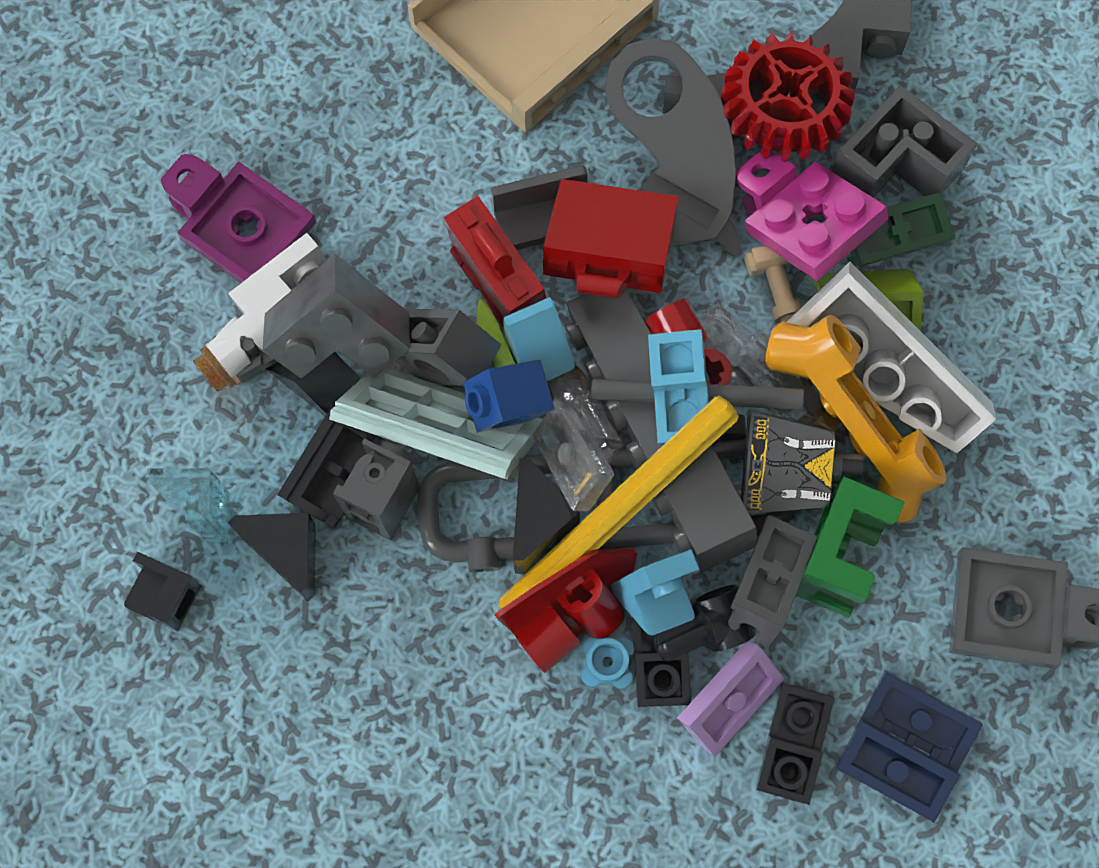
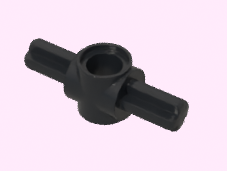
M733 584L720 587L693 600L694 619L692 621L654 635L653 645L662 660L671 661L701 646L713 652L724 651L753 639L757 629L754 626L741 623L737 630H733L728 624L731 613L734 610L731 608L739 586Z

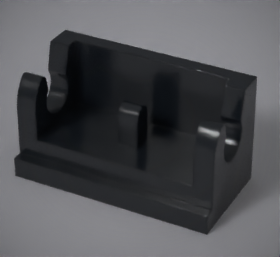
M331 406L277 495L318 520L336 528L344 516L340 505L333 495L338 484L344 486L357 461L366 455L362 445L363 440L366 439L379 446L384 439L330 420V411L333 408Z

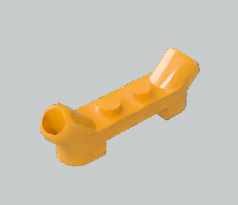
M828 315L811 327L787 322L779 323L772 329L768 341L765 363L769 369L811 379L820 392V399L826 411L832 417L840 418L849 431L850 440L858 454H863L864 458L868 457L880 472L876 490L905 501L896 523H905L915 519L920 512L924 493L945 484L947 480L944 465L934 447L921 429L902 438L853 371L861 347L838 318Z

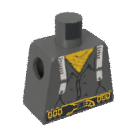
M748 410L741 500L749 514L827 507L830 503L831 483L839 484L843 477L862 483L864 469L863 454L834 452L835 432L830 429L755 410Z

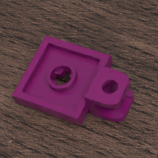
M183 154L161 178V184L169 195L172 206L177 212L188 219L177 232L180 240L240 283L308 233L316 224V218L313 213L239 161L223 179L222 174L202 159L191 154ZM188 172L184 179L178 183L180 175ZM253 219L259 221L256 225L258 230L256 234L246 237L239 236L240 230L236 226L238 222L242 220L245 223H249Z

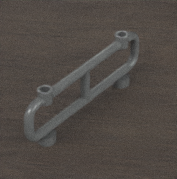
M738 414V420L720 436L721 442L715 445L712 444L719 459L744 457L746 439L744 415ZM627 447L527 455L523 458L530 459L544 474L593 470L597 507L616 490L613 468L634 467ZM457 462L436 466L426 474L418 491V518L422 542L432 555L443 561H468V569L471 573L483 572L484 570L486 572L499 570V559L513 558L514 537H476L467 541L451 542L443 537L439 525L438 492L441 487L451 482L497 479L501 477ZM519 464L509 477H518ZM795 510L769 512L764 515H750L756 526L757 536L760 535L768 515L788 523ZM675 523L622 527L598 550L674 543L671 531L677 529Z

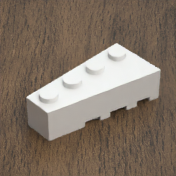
M851 262L842 268L787 321V323L811 327L828 315L838 318L861 347L853 371L876 403L899 416L901 421L916 430L921 429L923 434L955 453L961 451L996 420L993 402Z

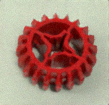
M792 31L786 35L785 41H779L771 32L766 38L765 45L753 39L752 43L748 46L747 53L738 52L734 58L733 66H729V69L726 70L725 86L722 87L721 100L725 104L723 109L724 117L732 122L731 131L733 137L746 135L744 141L746 150L758 144L763 147L762 155L764 159L773 150L780 152L783 162L790 158L791 152H796L804 161L809 157L811 149L822 154L827 149L829 141L836 142L841 137L843 127L849 123L852 115L851 107L855 100V90L850 88L853 81L851 77L852 72L842 71L844 66L843 56L829 58L831 51L829 43L816 48L813 46L811 34L804 42L795 41ZM757 80H760L764 85L762 98L754 102L749 89ZM819 91L823 97L825 109L817 115L812 109L814 103L812 97L813 94Z

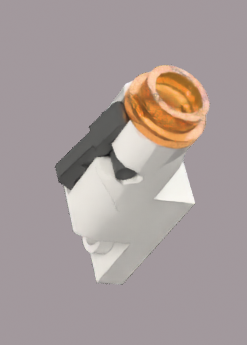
M307 233L228 293L243 316L239 319L232 318L213 340L199 349L202 354L193 360V363L217 392L227 385L233 388L236 384L244 383L278 362L263 351L265 312L326 261L319 246Z

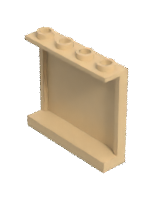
M411 0L407 6L411 28L523 132L527 133L658 18L659 0Z

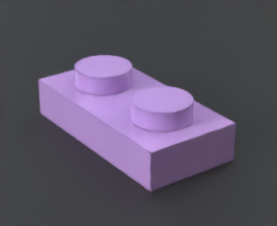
M748 641L742 645L677 719L700 746L716 757L782 683L784 677L762 648Z

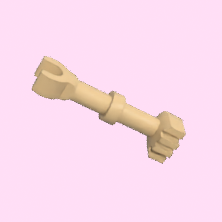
M766 246L752 248L751 252L746 253L744 258L749 277L766 274L775 302V307L772 308L775 322H787L802 308L800 301L794 300L785 267L790 262Z

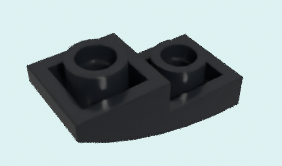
M632 617L637 706L689 705L691 703L688 653L671 661H663L654 648V635L647 634Z
M785 682L781 683L756 790L810 805L823 756L821 748L835 699L832 695Z

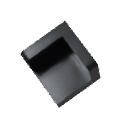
M137 552L132 561L142 570L131 588L124 606L178 632L202 585L191 575Z

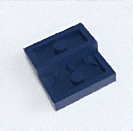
M884 670L836 768L928 820L935 822L960 776L958 770L983 724L981 721Z

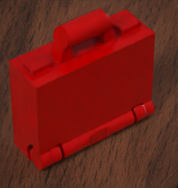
M561 179L543 246V275L575 280L578 293L616 299L622 296L625 288L662 293L675 228L678 196Z
M478 195L443 217L453 245L450 253L458 265L462 267L461 269L475 289H478L486 299L487 305L503 329L504 317L546 299L544 287Z

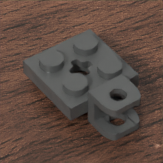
M962 547L958 552L949 653L1057 669L1061 666L1062 646L1077 649H1095L1099 647V589L1069 585L1066 588L1068 562ZM1004 595L1013 596V604L1022 607V614L1014 615L1011 621L1004 620L1002 614L995 609V603H1000ZM1085 614L1091 617V619L1093 620V624L1088 622V620L1085 617Z

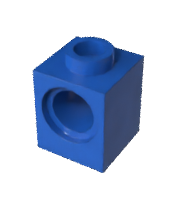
M541 359L490 368L463 382L466 392V408L473 417L477 433L526 423L555 410Z

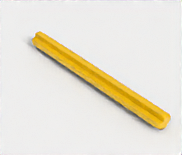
M720 396L714 397L503 594L498 601L499 607L502 609L537 584L592 550H598L738 420L739 415L732 404Z

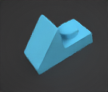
M551 297L503 318L505 340L515 364L541 359L547 381L570 372L575 368L570 347Z
M690 549L644 566L611 584L610 587L615 597L642 629L649 635H656L694 619V611L684 589L685 584L682 578L698 571L699 567Z

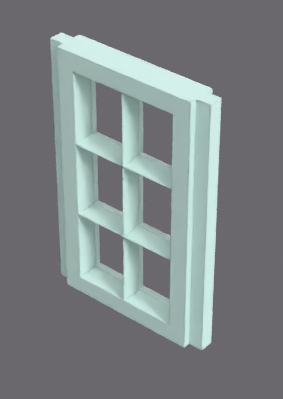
M390 368L384 369L376 377L367 373L336 401L335 407L330 411L329 418L330 420L504 479L511 475L518 466L519 460L523 459L535 444L545 425L544 419L536 418L526 423L477 433L473 417L466 408L465 393Z

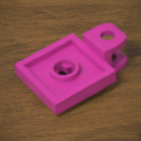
M760 151L736 171L739 186L748 193L742 197L744 209L750 216L745 220L748 234L816 281L888 220L886 205L817 162H814L800 175H797L796 166L788 161L783 162L779 155L772 152L764 159L762 151ZM765 168L770 170L769 174L764 177L753 176L759 169ZM817 215L825 217V221L822 223L814 220L806 224L807 219Z

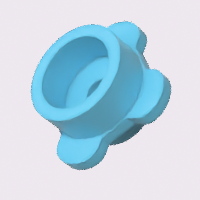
M588 637L583 643V651L587 654L586 667L581 671L583 683L592 688L598 684H613L615 688L620 690L627 688L633 679V675L629 671V657L634 653L633 643L625 637H620L617 640ZM604 658H611L613 664L610 667H605L602 663Z

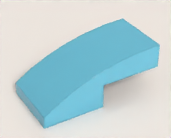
M701 329L648 335L651 385L654 390L659 447H662L709 403L706 361Z

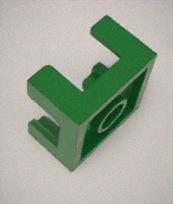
M843 477L830 496L829 506L824 508L814 535L818 537L796 596L849 618L854 609V603L863 604L867 600L875 580L872 572L842 560L850 540L853 538L870 546H876L886 524L894 525L897 522L905 501Z

